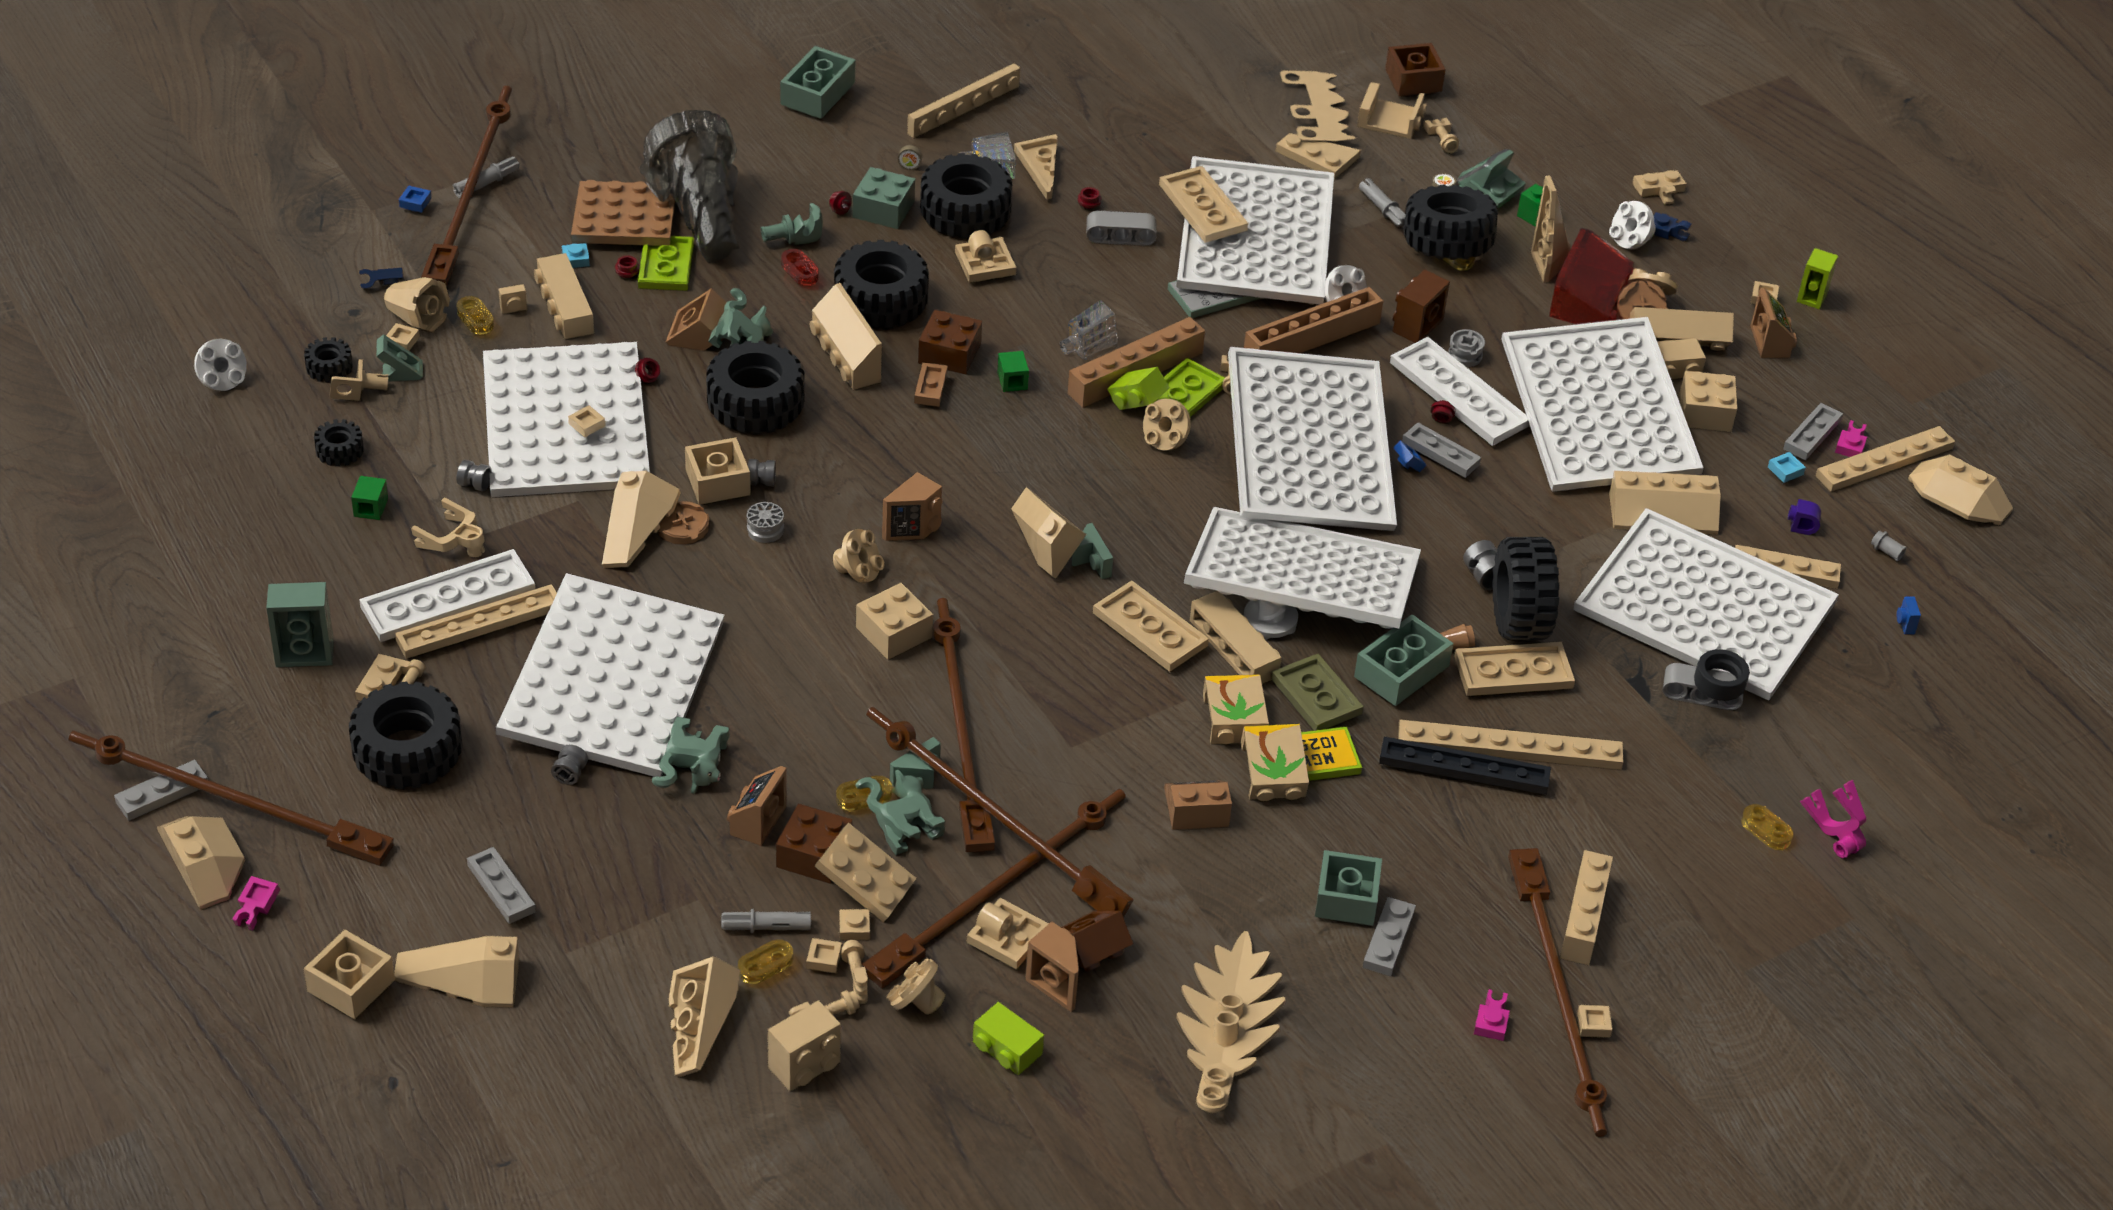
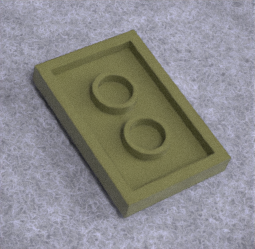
M1319 654L1272 671L1271 680L1314 731L1327 729L1363 713L1364 706Z

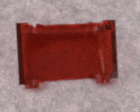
M1581 228L1558 274L1549 317L1576 325L1616 320L1618 311L1614 310L1615 303L1623 286L1628 285L1629 277L1633 270L1637 269L1634 268V262L1592 230Z

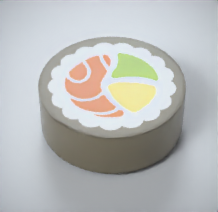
M912 145L902 147L898 155L900 166L907 170H914L920 166L922 161L921 151Z
M1437 174L1432 179V186L1456 185V179L1449 174Z

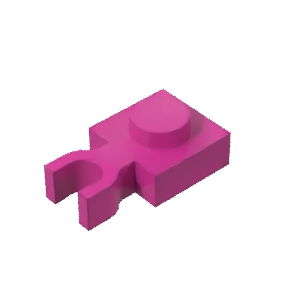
M1850 420L1848 430H1842L1835 453L1848 457L1861 454L1867 439L1866 436H1863L1867 425L1863 424L1861 429H1856L1853 427L1854 421Z
M251 876L237 900L240 907L243 908L239 909L232 919L234 924L240 926L243 919L249 918L246 925L249 930H253L257 924L258 913L267 914L280 892L279 885Z
M1488 989L1486 1005L1480 1004L1474 1035L1504 1041L1510 1012L1509 1010H1504L1508 994L1503 993L1502 1000L1496 1001L1491 997L1493 990Z

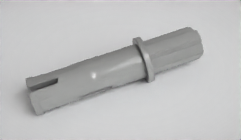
M510 157L498 164H490L489 168L481 171L474 191L496 180L501 181L504 176L518 170L520 164L517 159ZM468 178L453 184L454 192L458 198H461Z
M1370 178L1365 179L1366 183L1362 181L1359 185L1360 191L1382 211V215L1385 218H1389L1397 227H1404L1405 213L1399 209V204L1388 198Z
M751 909V912H724L721 916V926L724 930H750V933H754V930H810L811 914L810 912H754V909Z

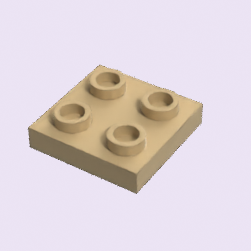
M979 230L971 234L968 243L955 245V253L969 283L1016 275V265L1002 237L991 239L986 231Z
M999 898L995 904L989 902L981 909L976 926L967 935V943L1017 969L1027 958L1028 942L1049 923Z

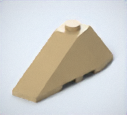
M1545 176L1531 249L1543 283H1548L1565 266L1566 258L1570 255L1571 251L1570 243L1567 241L1557 191L1551 176Z
M648 471L621 473L614 492L602 561L603 568L629 567L646 546L644 542L651 532L656 533L660 529L659 523L664 516L669 517L675 510L681 494L677 487Z
M1026 487L1011 508L1038 565L1051 576L1057 578L1087 534Z
M485 936L398 953L394 981L424 990L433 988L444 991L448 997L455 999L458 996L473 1000V1004L482 1007L513 1008L519 968L517 937Z
M714 956L673 971L669 1007L674 1009L675 1016L671 1020V1029L676 1031L673 1057L675 1075L678 1077L701 1070L737 996L740 970Z

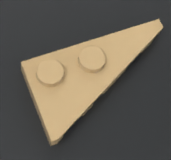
M1056 134L1014 143V152L1046 199H1051L1053 193L1057 148Z

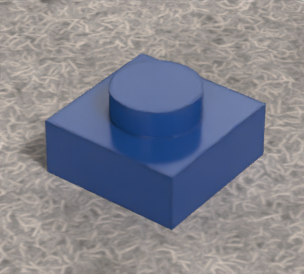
M408 186L399 198V207L423 212L432 199L431 190Z
M1401 440L1393 447L1400 455L1397 458L1398 461L1405 468L1409 469L1412 467L1420 472L1426 466V463L1418 453Z
M1904 597L1902 606L1897 609V622L1902 625L1904 634H1915L1921 614L1915 597Z

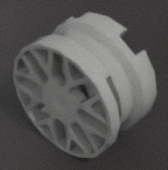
M1458 330L1451 335L1448 353L1465 367L1476 366L1482 361L1485 340L1481 334L1473 330Z
M761 502L751 506L747 511V531L749 537L761 543L774 542L780 539L784 533V512L782 508L771 502Z

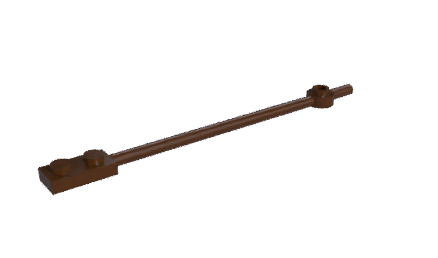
M504 86L498 101L491 102L486 107L487 118L490 123L443 244L433 245L421 278H431L445 283L446 287L448 285L459 255L458 246H453L498 126L511 118L510 105L508 104L512 92L510 86Z
M940 598L937 600L939 619L934 622L933 637L937 642L944 645L963 777L977 788L954 644L960 638L961 626L956 619L950 617L948 600ZM967 796V801H959L965 852L993 851L995 849L991 815Z
M874 707L867 711L866 716L886 731V740L892 749L897 751L909 749L1060 868L1076 881L1071 891L1095 910L1121 911L1123 918L1125 917L1134 900L1091 865L1084 867L1082 871L917 742L915 729L909 722L899 721L893 723Z
M74 730L69 735L70 742L95 750L97 760L103 764L114 765L124 761L327 836V847L380 866L394 846V838L349 821L340 819L336 826H332L125 749L124 741L118 736L109 735L96 739Z
M1118 789L1100 803L1095 801L1084 802L1078 808L1077 820L1046 843L1055 850L1083 829L1097 830L1102 828L1106 822L1107 811L1126 798L1124 791ZM1034 850L914 939L906 933L902 934L862 964V967L866 969L867 977L881 989L886 987L905 973L914 962L918 963L925 958L926 949L923 948L924 945L1034 866L1044 856L1037 850Z
M1538 848L1510 850L1508 858L1520 901H1531L1581 1083L1577 1086L1574 1099L1578 1107L1589 1112L1595 1136L1603 1137L1607 1134V1129L1601 1109L1605 1105L1607 1091L1601 1083L1592 1079L1542 901L1549 900L1550 889Z

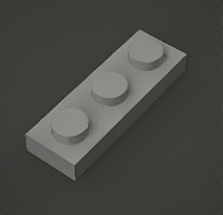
M1820 403L1785 441L1783 449L1806 460L1841 422L1843 413Z
M1420 423L1415 424L1403 435L1402 442L1465 478L1480 465V456Z
M195 760L177 767V769L208 780V777ZM159 775L114 796L116 804L128 821L200 789Z
M494 847L467 858L468 867L508 924L536 912L534 902Z
M1390 897L1387 898L1366 953L1363 968L1388 976L1392 975L1414 916L1416 905Z

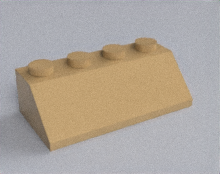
M841 283L835 284L812 310L811 332L814 336L817 335L824 351L827 350L832 364L839 368L842 379L847 381L853 390L880 383L882 343Z
M1614 471L1609 491L1613 528L1630 530L1647 508L1703 534L1718 535L1721 496L1718 476Z

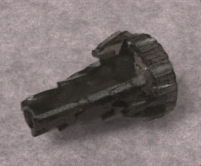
M687 110L662 119L661 122L653 126V129L648 132V136L644 140L643 156L645 161L640 166V173L647 186L660 202H665L671 193L684 217L687 229L692 231L702 256L708 263H718V260L726 258L733 250L739 249L732 224L735 217L731 206H735L733 196L738 179V170L732 164L737 152L731 128L723 117L707 110Z

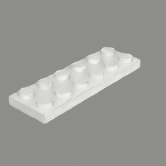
M1429 337L1391 355L1390 363L1436 401L1445 400L1450 402L1456 408L1455 416L1492 446L1530 426L1526 414Z
M512 549L359 600L363 613L379 641L383 642L395 638V633L535 590V582L515 550Z

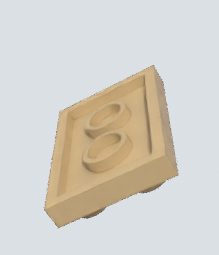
M849 822L815 865L818 870L866 909H869L882 922L890 916L916 880L915 876Z

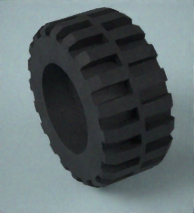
M958 153L957 156H952L951 154L945 156L944 159L939 158L934 161L933 165L930 164L921 178V214L932 228L935 227L936 231L940 233L945 232L950 237L961 236V239H968L971 234L979 230H984L989 235L993 234L995 230L998 231L1010 218L1012 179L997 161L993 162L986 156L979 157L978 154L973 153L971 155Z
M1459 185L1429 186L1425 190H1418L1406 203L1404 237L1410 247H1413L1417 252H1423L1424 255L1429 257L1435 256L1437 259L1448 258L1449 260L1459 258L1464 260L1472 256L1478 257L1482 253L1488 252L1495 243L1498 207L1488 194L1484 195L1482 191L1473 190L1471 187H1459Z
M869 240L864 241L862 245L856 244L852 246L850 250L847 249L837 260L834 268V285L841 283L871 328L885 327V329H888L894 325H905L907 321H913L923 312L928 302L929 269L923 257L916 250L912 251L910 246L906 244L899 245L898 242L892 240L891 242H884V240L871 242Z
M744 341V344L740 345L736 343L731 345L729 349L724 348L707 367L708 408L720 423L724 422V425L730 429L736 428L738 432L742 433L750 431L753 434H760L761 431H767V433L774 432L775 428L779 427L782 429L788 425V422L792 423L804 407V368L800 360L795 355H792L790 350L787 348L782 349L778 344H766V341H758V343ZM748 386H764V388H747V387H748Z
M1506 537L1497 547L1494 559L1495 565L1493 567L1494 616L1496 617L1495 622L1498 632L1507 640H1545L1553 634L1556 619L1558 618L1560 582L1555 548L1552 542L1545 537Z
M399 682V685L394 686L392 684L384 685L382 690L378 691L375 689L368 694V698L364 697L350 716L349 734L354 762H356V767L361 773L365 774V777L374 783L378 781L381 786L389 788L392 785L396 789H404L408 786H412V789L420 788L421 784L427 783L429 785L436 782L437 777L445 776L450 771V767L453 768L459 760L458 756L462 751V736L458 709L448 695L444 692L440 693L439 689L431 685L425 687V684L415 682V684ZM402 730L425 732L420 737L405 741L386 738Z

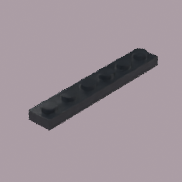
M1385 736L1379 764L1545 795H1547L1551 772L1550 766Z

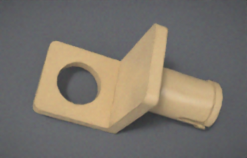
M359 359L356 378L332 377L330 398L360 401L361 390L363 391L364 388L387 391L388 374L365 373V370H362L363 360ZM340 384H348L352 389L347 393H342L336 388Z

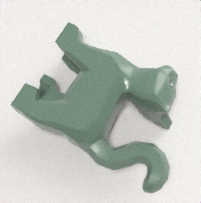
M733 288L730 293L737 301H728L725 304L724 312L718 321V325L712 330L708 342L719 348L722 344V338L729 339L731 345L736 343L739 345L744 344V341H752V343L763 341L764 337H769L773 333L770 320L765 316L766 307L763 306L750 320L739 311L746 307L747 298L741 290Z
M676 717L671 728V738L667 744L665 755L659 763V768L666 776L653 777L652 783L660 788H667L673 785L678 777L677 771L671 765L678 768H691V793L695 794L699 786H709L713 782H718L721 776L720 771L717 769L720 763V750L726 749L728 746V739L730 737L729 727L716 725L709 737L702 739L701 731H697L694 735L685 731L690 725V719Z
M896 770L897 781L896 786L892 788V792L900 799L883 804L879 803L883 794L881 785L873 778L864 777L857 781L856 788L871 789L867 804L869 809L876 815L878 824L884 831L886 841L895 855L908 851L906 842H902L903 839L906 837L920 838V830L916 825L921 827L931 840L944 835L945 821L942 817H935L932 813L930 800L922 793L924 781L921 777L904 776L899 770Z

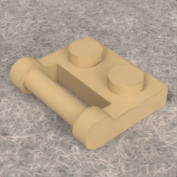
M378 654L355 691L356 700L361 701L364 697L368 698L370 692L375 689L378 691L382 690L384 685H396L402 674H405L402 682L414 684L417 677L422 676L426 667L419 660L406 661Z

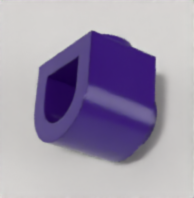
M1798 499L1797 505H1791L1787 519L1791 520V531L1805 535L1816 533L1820 528L1821 508L1814 502Z

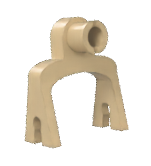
M445 497L441 502L443 508L448 509L444 512L446 520L462 522L454 531L439 538L415 525L411 528L413 536L417 537L414 540L416 548L447 552L461 545L467 547V554L470 557H479L485 552L483 531L477 526L475 513Z

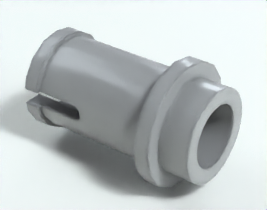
M1878 531L1871 541L1874 549H1880L1896 561H1899L1904 556L1907 547L1889 537L1888 532Z

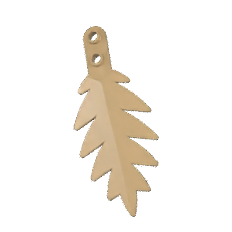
M1244 931L1239 936L1232 952L1219 945H1215V958L1221 974L1200 963L1194 964L1196 975L1209 997L1186 985H1183L1181 990L1187 1003L1202 1022L1200 1023L1181 1012L1177 1013V1020L1183 1032L1198 1051L1188 1049L1187 1056L1199 1070L1203 1071L1197 1094V1105L1208 1113H1217L1226 1108L1234 1076L1246 1072L1256 1064L1255 1057H1247L1269 1042L1279 1032L1280 1028L1278 1024L1255 1029L1285 1004V998L1280 997L1257 1003L1280 982L1282 973L1255 978L1268 961L1270 952L1265 951L1252 954L1251 938L1247 931Z

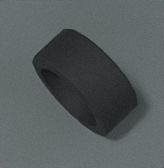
M1722 649L1707 651L1700 656L1694 674L1695 685L1701 693L1709 698L1720 701L1737 699L1744 693L1750 675L1749 665L1744 658L1734 652ZM1722 669L1728 671L1736 677V680L1721 681L1709 675L1707 670Z

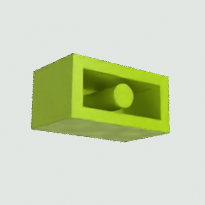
M1814 248L1806 264L1796 302L1817 309L1821 308L1830 288L1838 255Z
M1153 367L1126 372L1107 390L1119 410L1153 404L1170 387L1159 368Z
M997 1002L974 1022L973 1042L981 1051L987 1052L996 1058L1003 1067L1011 1069L1019 1075L1043 1054L1044 1034Z

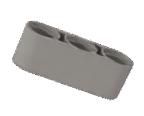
M1094 211L1087 216V238L1094 243L1150 245L1157 238L1156 218L1148 213Z
M1673 663L1666 667L1663 683V693L1666 697L1726 710H1735L1741 707L1743 694L1737 699L1720 701L1709 698L1701 693L1694 681L1697 666ZM1713 669L1707 670L1709 675L1721 681L1736 680V677L1729 672Z

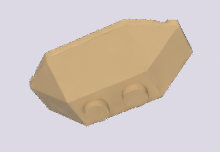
M1952 455L1921 462L1908 478L1922 497L1967 520L1992 522L1993 524L2001 525L2013 510L1996 477Z
M186 816L158 826V832L199 909L202 910L229 900L232 888L238 879L245 859L223 818Z

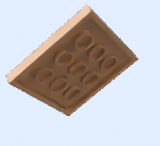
M595 180L580 181L571 232V243L670 245L677 184L666 182L658 184L644 183L640 181L635 183L620 181L598 182Z

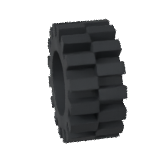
M323 337L321 342L319 339H316L314 344L309 343L308 348L304 350L306 372L308 375L310 374V378H316L318 382L325 379V383H330V379L333 376L346 377V374H350L351 369H353L351 348L342 339L336 341V337H331V340Z
M335 419L332 424L327 421L324 423L325 427L320 425L318 431L315 430V450L317 458L320 457L321 462L324 463L326 461L327 465L330 466L333 462L335 466H340V463L344 462L346 466L349 465V460L354 463L357 461V457L360 458L362 456V452H364L362 431L358 425L355 426L354 422L350 421L347 424V420L342 419V422L338 423V419Z

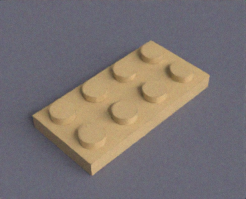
M1203 166L1160 177V187L1205 243L1248 231L1246 219Z
M1132 580L1093 605V614L1169 672L1208 646L1209 638Z
M1562 642L1455 650L1454 657L1466 696L1574 688L1575 679Z

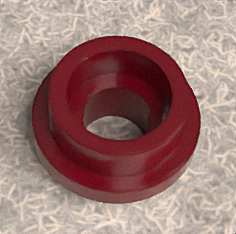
M1083 188L1078 195V203L1086 209H1093L1101 204V195L1095 188Z
M846 191L834 192L829 200L830 208L838 215L847 213L852 205V197Z
M622 256L615 264V272L624 278H631L640 271V265L633 256Z
M642 358L636 363L635 372L642 382L652 383L657 380L660 374V366L654 359Z
M1441 400L1431 405L1430 412L1435 421L1448 423L1455 416L1456 408L1450 402Z

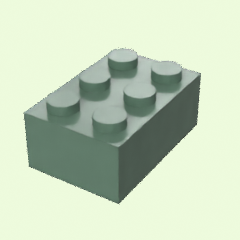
M814 46L780 81V104L813 117L822 118L855 83V59Z
M326 582L268 584L266 608L275 666L333 665L334 637Z
M1410 615L1401 622L1400 628H1392L1358 653L1354 677L1394 706H1397L1449 667L1454 643L1414 615Z

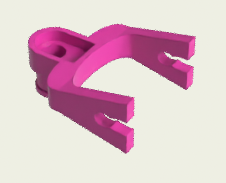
M1853 780L1843 785L1846 793L1843 788H1839L1832 793L1850 815L1851 819L1848 821L1840 822L1831 819L1821 789L1811 793L1814 802L1810 796L1800 801L1825 834L1838 836L1839 841L1833 844V849L1841 858L1848 857L1851 853L1855 854L1866 846V839L1860 826L1866 822L1867 818Z

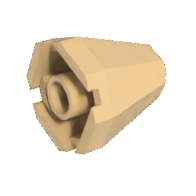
M426 277L392 284L384 295L387 309L412 327L433 332L446 319L447 314L443 313L444 306L449 307L450 298L446 285L443 282Z

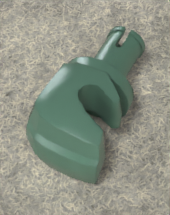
M810 203V216L805 221H803L801 215H798L791 221L790 216L787 214L782 216L780 224L761 227L763 241L767 242L785 238L789 244L793 243L794 245L818 241L821 238L823 228L820 208Z

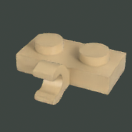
M1678 170L1653 174L1646 173L1634 176L1633 185L1641 197L1659 195L1663 204L1674 203L1671 194L1684 192L1686 189V182Z

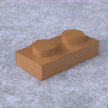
M922 363L914 395L915 404L940 407L948 366Z

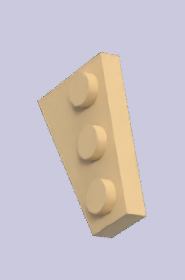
M1291 133L1276 145V152L1315 171L1334 173V179L1359 159L1361 152L1358 149L1325 141L1302 140L1298 135Z

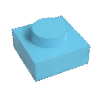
M586 243L562 245V254H567L572 268L590 266Z
M1790 452L1770 459L1768 468L1783 483L1804 475L1806 469Z

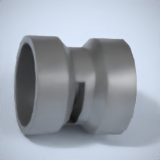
M749 459L750 485L764 483L765 486L774 487L776 460H767L760 463L758 459Z
M463 460L457 471V484L465 487L472 485L476 490L485 491L490 484L492 468L484 464L477 466L473 461Z
M570 744L563 746L558 755L559 759L555 761L551 768L552 776L558 782L566 785H573L577 782L581 775V770L584 769L588 761V755L582 748Z

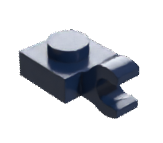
M1657 212L1653 215L1655 223L1654 235L1665 239L1673 236L1681 241H1686L1690 236V233L1683 231L1689 230L1691 227L1690 222L1680 221L1677 223L1678 219Z
M402 268L362 269L359 271L360 275L367 274L370 276L368 283L360 284L361 288L364 289L371 288L376 281H383L384 285H392L404 279Z

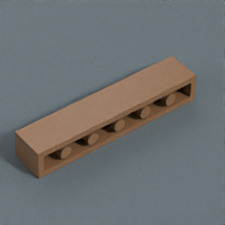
M1370 287L1364 288L1247 331L1244 348L1290 353L1308 351L1380 324L1383 300Z
M1188 317L1069 371L1068 394L1083 408L1110 396L1107 389L1126 372L1158 367L1160 372H1163L1180 364L1186 358L1196 357L1203 353L1205 330L1191 317Z

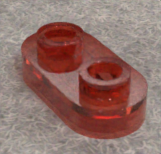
M788 249L782 253V268L798 284L811 286L819 280V268L803 251Z

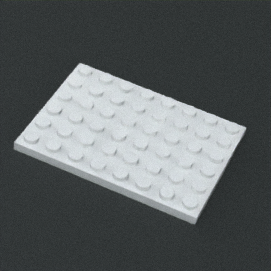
M1192 156L1191 169L1199 166L1205 168L1246 219L1248 231L1205 243L1185 218L1176 288L1309 304H1323L1334 173Z
M1648 317L1504 332L1502 334L1501 340L1552 492L1611 485L1614 471L1686 475L1702 474L1703 465Z
M637 342L483 351L489 466L492 468V473L490 474L491 497L612 490L616 488L622 472H650L641 379L635 372L636 363L639 361ZM590 405L605 418L606 426L587 437H583L569 425L568 416Z
M1230 347L1228 359L1241 518L1395 531L1397 520L1379 361Z
M1213 507L1185 573L1184 584L1191 585L1196 589L1207 588L1217 590L1224 595H1241L1249 600H1265L1277 606L1289 605L1298 607L1306 612H1322L1330 617L1341 616L1351 618L1358 623H1375L1387 629L1400 628L1421 549L1286 521L1241 518L1240 512Z
M1646 508L1575 601L1573 610L1693 666H1697L1700 656L1707 651L1722 649L1734 652L1744 658L1749 665L1750 675L1745 690L1770 700L1837 602L1839 594ZM1713 669V670L1728 672V671H1725V670H1722V669Z
M566 573L496 726V735L560 752L565 745H576L587 753L590 760L654 777H662L663 771L659 768V763L665 755L667 744L671 738V728L676 717H686L723 625L724 615Z

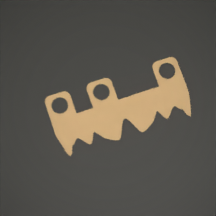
M1316 71L1280 72L1284 83L1306 84L1312 105H1292L1290 107L1293 117L1316 119L1318 127H1298L1297 133L1300 139L1342 141L1356 138L1341 132L1348 128V126L1338 123L1348 116V112L1330 106L1345 101L1337 93L1328 90L1336 86L1326 82V80L1337 75ZM1293 73L1298 75L1300 79L1298 81H1290L1286 79L1285 75ZM1297 108H1306L1310 111V114L1302 116L1297 114L1295 110ZM1313 130L1317 135L1313 138H1308L1302 135V131Z

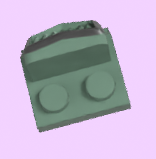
M1504 149L1474 167L1462 172L1457 179V183L1460 184L1459 187L1467 186L1473 190L1482 191L1484 195L1488 194L1498 208L1521 192L1526 182L1508 169L1514 152L1510 149Z

